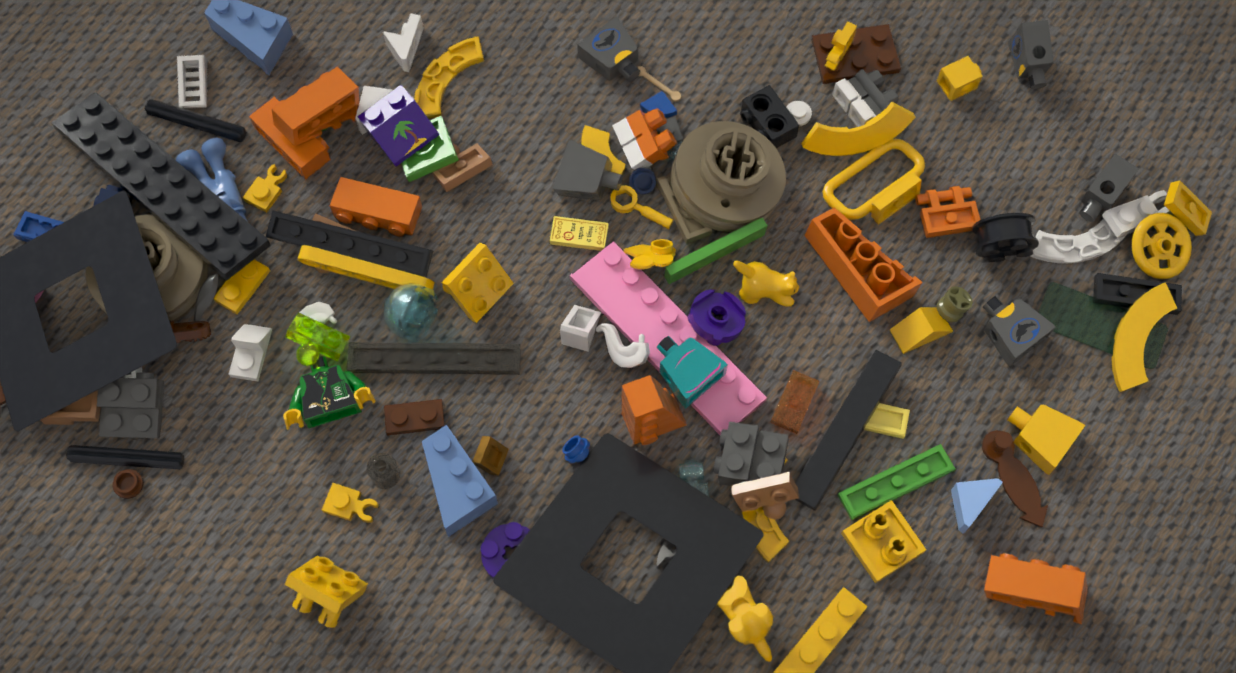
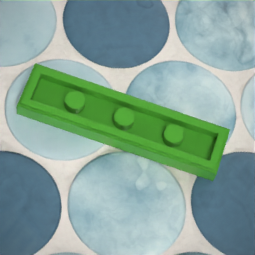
M759 218L666 266L665 279L671 284L764 236L768 225L763 218Z
M940 444L839 492L838 497L852 521L891 500L894 501L946 476L956 469Z

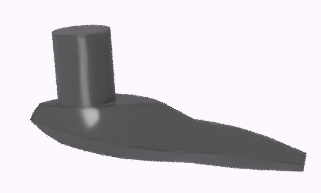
M218 273L208 277L200 288L195 304L194 321H200L202 314L211 304L217 287H221L226 282L221 275L218 276Z

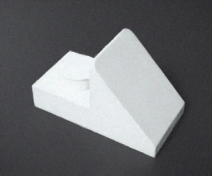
M411 13L408 22L402 26L401 35L383 32L386 46L405 72L410 71L423 32L421 15Z
M244 324L231 339L236 349L229 371L230 377L259 381L272 328Z

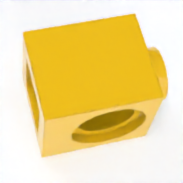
M966 56L941 68L937 83L948 99L953 101L977 89L982 79V73L979 66L973 63L969 56Z

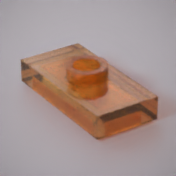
M793 370L770 423L798 434L820 381Z

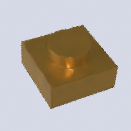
M482 436L472 462L485 472L499 476L509 449L491 436Z

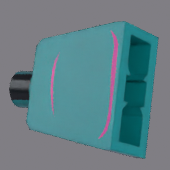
M667 336L657 346V349L665 356L660 362V373L685 409L726 375L728 364L691 337L678 346L670 336Z

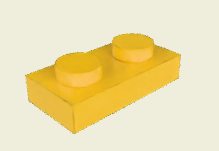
M1180 180L1171 182L1164 206L1195 236L1205 235L1212 211Z
M254 259L229 280H226L215 294L214 301L238 315L270 273L269 267Z

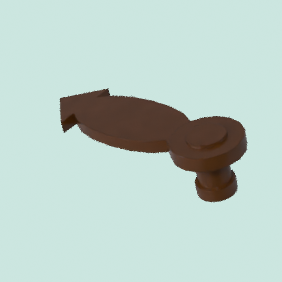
M991 431L982 441L983 453L988 459L998 463L999 478L1003 482L1002 486L1012 503L1026 514L1020 517V519L1042 528L1048 505L1041 508L1039 490L1033 477L1022 462L1013 456L1015 444L1012 436L1005 431Z

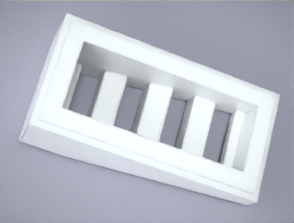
M204 55L177 56L179 108L207 107L206 57ZM199 68V72H186V69ZM199 77V81L186 82V78ZM186 87H200V90L186 91ZM200 96V101H186V97Z

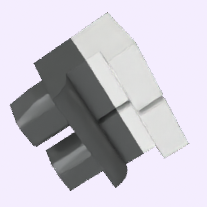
M862 69L855 77L849 80L844 78L836 82L833 91V97L846 113L848 112V116L857 127L865 125V122L880 114L891 102L897 104L899 96L893 89L890 88L883 93L878 89L884 83L883 76L878 70L866 74Z

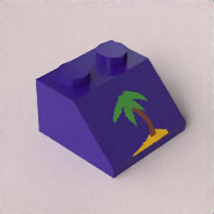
M402 85L357 116L370 137L395 167L439 136L433 124Z

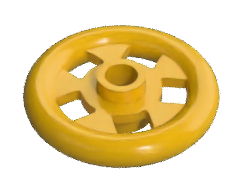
M1154 213L1145 217L1137 225L1132 236L1131 246L1134 260L1138 267L1152 278L1170 279L1175 277L1185 269L1190 260L1192 243L1189 232L1185 225L1173 215ZM1153 226L1157 233L1150 238L1147 231ZM1167 226L1175 231L1173 237L1165 232ZM1175 244L1180 246L1178 257L1173 255L1176 247ZM1146 246L1149 254L1152 256L1148 259L1146 258L1143 249ZM1167 259L1168 268H1160L1159 260Z

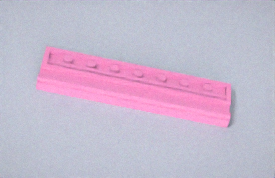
M613 241L575 273L570 274V280L631 343L639 342L640 334L645 336L644 343H649L650 349L647 360L659 373L660 362L665 356L657 349V346L667 336H670L678 346L691 337L728 364L726 375L695 400L691 406L719 435H721L722 429L728 430L729 422H742L767 400V397L717 346L710 345L706 339L695 332L688 321V317L642 270L630 267L632 260Z

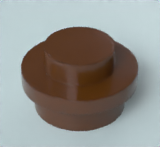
M132 469L120 471L114 477L113 490L121 498H133L141 492L144 484L143 478L137 471Z

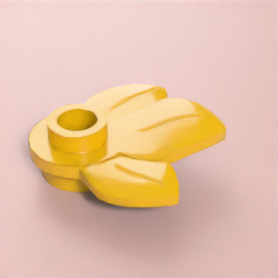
M666 239L654 240L651 242V246L641 244L623 249L624 253L634 257L630 262V267L638 270L649 269L654 265L658 267L668 266L674 261L673 257L676 255L673 242Z

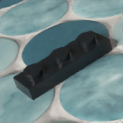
M1097 273L1094 277L1093 303L1130 308L1139 297L1164 282ZM1166 283L1177 306V309L1167 314L1178 315L1182 309V285Z

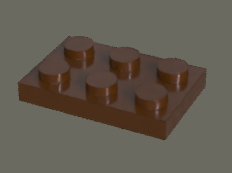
M889 24L856 29L852 44L835 70L825 67L828 54L835 46L831 42L836 32L812 35L811 41L822 84L835 83L844 78L849 80L855 77L862 69L866 74L874 70H878L881 75L900 73L901 66Z

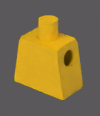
M1043 404L1038 407L1032 416L1017 406L1007 419V421L1021 430L1014 440V444L1047 475L1057 467L1086 426Z

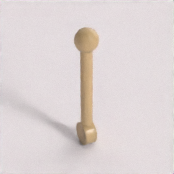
M643 66L637 67L640 70L639 76L645 77L671 96L672 101L677 102L681 99L680 92L671 91L648 74Z

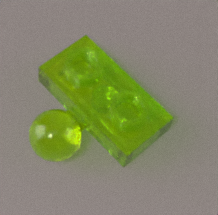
M299 312L285 338L301 344L296 351V358L304 366L314 365L318 361L320 354L338 361L351 337Z

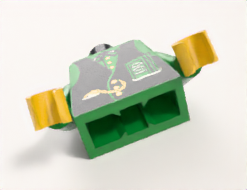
M318 356L309 361L312 373L300 377V385L295 388L289 410L284 413L283 418L287 430L294 423H298L300 428L304 427L303 419L308 428H313L361 413L364 402L372 401V403H375L376 400L366 384L352 372H343L340 365L329 367L326 357Z

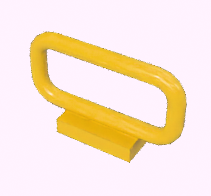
M892 139L872 149L831 178L824 185L822 191L823 199L831 208H836L849 220L860 219L871 212V217L879 225L915 199L917 194H920L921 179L919 177L925 169L924 158L906 141ZM892 149L900 150L914 163V167L856 209L847 208L833 194L836 188Z

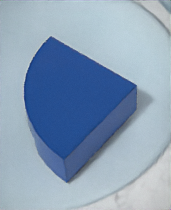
M663 91L640 103V108L645 113L658 108L664 113L665 118L677 115V109Z

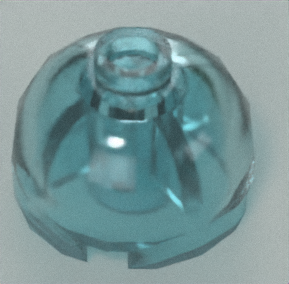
M409 283L398 286L389 295L384 303V319L393 334L405 340L416 342L418 341L416 338L425 325L426 335L438 313V308L434 307V299L438 300L434 290L419 284ZM409 322V323H411V324H413V325H416V326H420V325H421V327H419V328L409 327V326L407 325V323Z

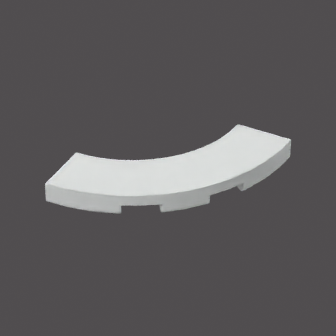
M1105 219L1088 232L1077 236L1054 235L1039 230L1035 237L1038 239L1039 245L1033 250V255L1030 257L1053 263L1084 262L1109 252L1126 235L1117 238Z

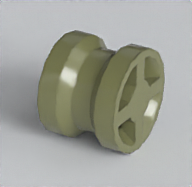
M955 286L951 287L945 296L940 298L936 308L943 319L949 322H957L972 307L973 301L965 289Z

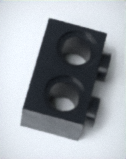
M770 85L742 100L740 116L744 124L747 126L751 125L753 129L764 135L775 148L797 137L799 130L798 122ZM756 109H763V110H765V111L760 112V111H757ZM770 129H778L779 132H773Z

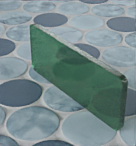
M1051 282L1047 287L1038 313L1055 326L1053 332L1113 355L1114 336L1121 319L1128 310L1118 306L1093 303L1092 296L1056 282ZM1157 322L1147 337L1144 348L1145 368L1154 369L1157 365L1168 332L1167 326Z

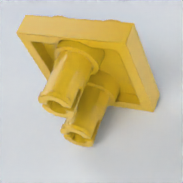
M479 243L441 282L443 290L451 294L468 318L475 323L514 284L489 248L482 243Z
M892 500L847 527L841 533L875 584L927 550Z
M317 555L288 574L284 585L298 592L292 604L296 610L301 604L299 611L309 613L312 610L313 603L316 602L323 606L318 621L323 624L325 619H327L325 626L334 628L337 626L342 610L363 595L368 583L361 580L357 574L345 571L334 565L330 559Z

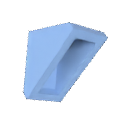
M1000 479L958 482L951 489L958 530L964 534L1003 483Z

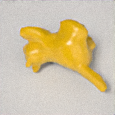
M737 260L734 261L733 265L736 270L743 274L742 288L739 291V295L744 302L754 304L761 298L766 297L782 306L791 307L794 304V299L791 295H794L799 290L794 271L782 274L770 270L767 265L761 262L754 261L745 264Z
M736 576L734 578V585L727 588L717 605L729 618V631L734 639L744 645L754 644L759 654L767 662H771V649L765 640V636L773 624V615L768 606L763 603L756 604L754 602L747 581L743 576Z

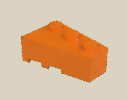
M337 66L330 72L323 73L319 79L308 86L301 87L297 93L286 100L279 101L272 108L274 126L296 146L321 136V130L329 127L336 130L341 128V122L349 119L356 122L355 118L359 106V87Z
M651 375L622 385V416L634 445L640 442L642 445L651 444L658 440L659 435L687 425L673 393L670 394L667 388H662L661 384Z
M1000 554V557L991 555L984 591L989 599L1025 609L1026 606L1045 609V614L1055 616V612L1065 613L1074 616L1073 622L1082 624L1088 588L1086 573L1081 572L1078 567L1062 565V568L1049 566V563L1043 560L1032 559L1030 562L1020 561L1016 556L1010 554Z

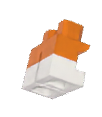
M658 108L646 114L638 110L612 125L621 146H623L628 162L634 170L640 167L652 170L650 166L658 160L668 159L667 151L677 144L674 135L668 129L658 134L656 129L667 123L664 113Z

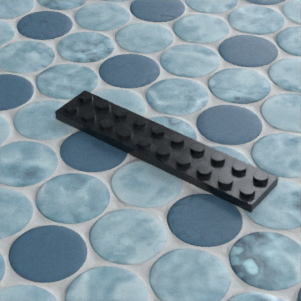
M96 92L52 122L55 130L225 280H229L271 246L269 240Z

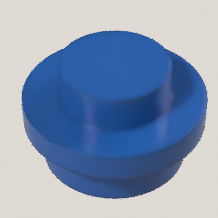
M578 435L570 438L562 449V452L565 454V460L568 463L583 461L589 454L590 442Z

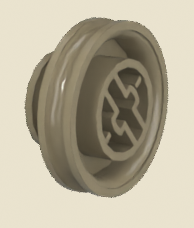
M729 121L707 123L689 133L679 147L672 163L670 174L673 193L683 210L700 224L722 232H734L759 218H763L765 221L781 199L786 185L785 166L775 146L755 129Z
M153 215L135 216L168 318L175 322L195 306L199 290L208 278V264ZM156 252H159V253H160V255H161V260H160V258H159V256H158V254H157ZM86 267V281L89 291L107 315L92 267Z

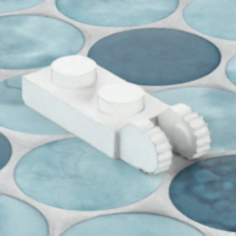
M1161 190L1149 197L1147 195L1108 209L1102 216L1116 237L1119 238L1134 232L1140 221L1151 214L1167 213L1172 215L1173 213L1166 207L1158 211L1154 204L1165 200L1167 196L1165 190Z

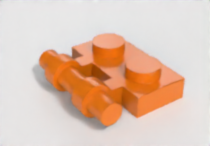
M953 186L949 190L938 192L935 189L926 190L924 194H917L915 196L917 205L927 204L929 207L922 208L920 211L926 238L972 231V226L981 219L976 201L964 202L965 198L972 197L970 187L960 188V186ZM952 201L953 203L940 206V202Z

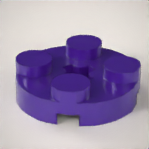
M706 290L694 299L688 314L689 323L695 332L706 339L710 345L718 346L721 343L735 340L741 334L746 323V311L743 304L731 293L724 291L721 294L714 293L715 290ZM712 312H713L714 314H716V315L722 314V315H723L722 319H721V320L715 319V318L713 317Z
M510 522L500 525L489 532L481 545L482 564L489 576L494 579V576L508 560L503 558L506 554L505 548L508 546L511 549L518 547L530 529L521 526L519 523Z

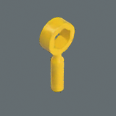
M624 185L621 186L619 191L613 190L611 193V206L619 213H629L635 209L642 216L667 229L674 222L673 219L648 206L638 204L637 193L632 187ZM626 193L632 197V203L622 206L616 202V196Z

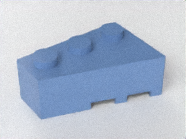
M212 0L204 12L214 32L230 45L237 48L268 75H270L293 35L286 17L240 0Z
M446 425L422 440L444 528L449 537L496 506L498 502L488 483Z

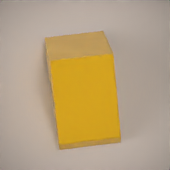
M920 307L892 327L890 332L901 352L905 354L950 334L953 330L948 321L940 316L936 307Z

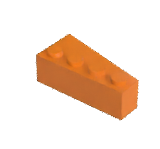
M832 208L813 218L804 236L868 322L873 321L914 297L923 282L916 276L912 278L903 270L904 266L896 259L892 261L881 251L882 247L875 241L870 242L861 234L862 230L836 208Z

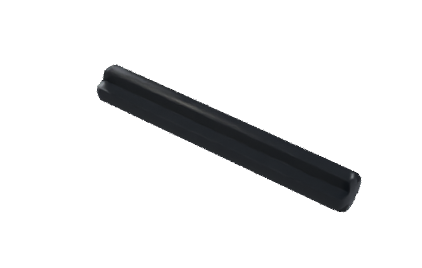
M149 99L145 105V111L148 115L237 142H243L247 131L242 126L153 99Z
M70 445L66 454V458L70 462L179 470L184 465V455L181 452Z

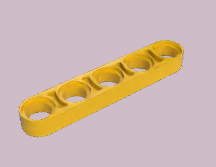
M307 245L301 246L297 258L299 262L311 267L412 294L417 292L424 293L425 297H431L435 285L434 281L419 275Z

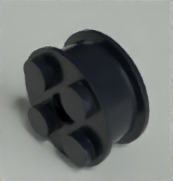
M1005 213L990 216L976 222L972 226V231L978 235L979 246L975 249L976 255L982 258L988 257V262H1002L1005 260V256L1028 257L1033 255V250L1039 245V241L1033 237L1032 231L1035 217L1027 213Z

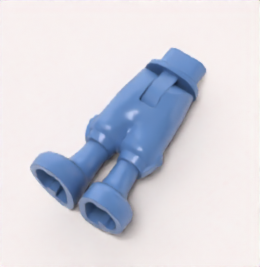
M212 138L201 147L202 154L215 174L214 180L209 177L204 162L196 150H186L177 156L176 161L247 221L245 217L247 211L235 183L236 176L230 170L225 169L223 164L226 145L221 138Z

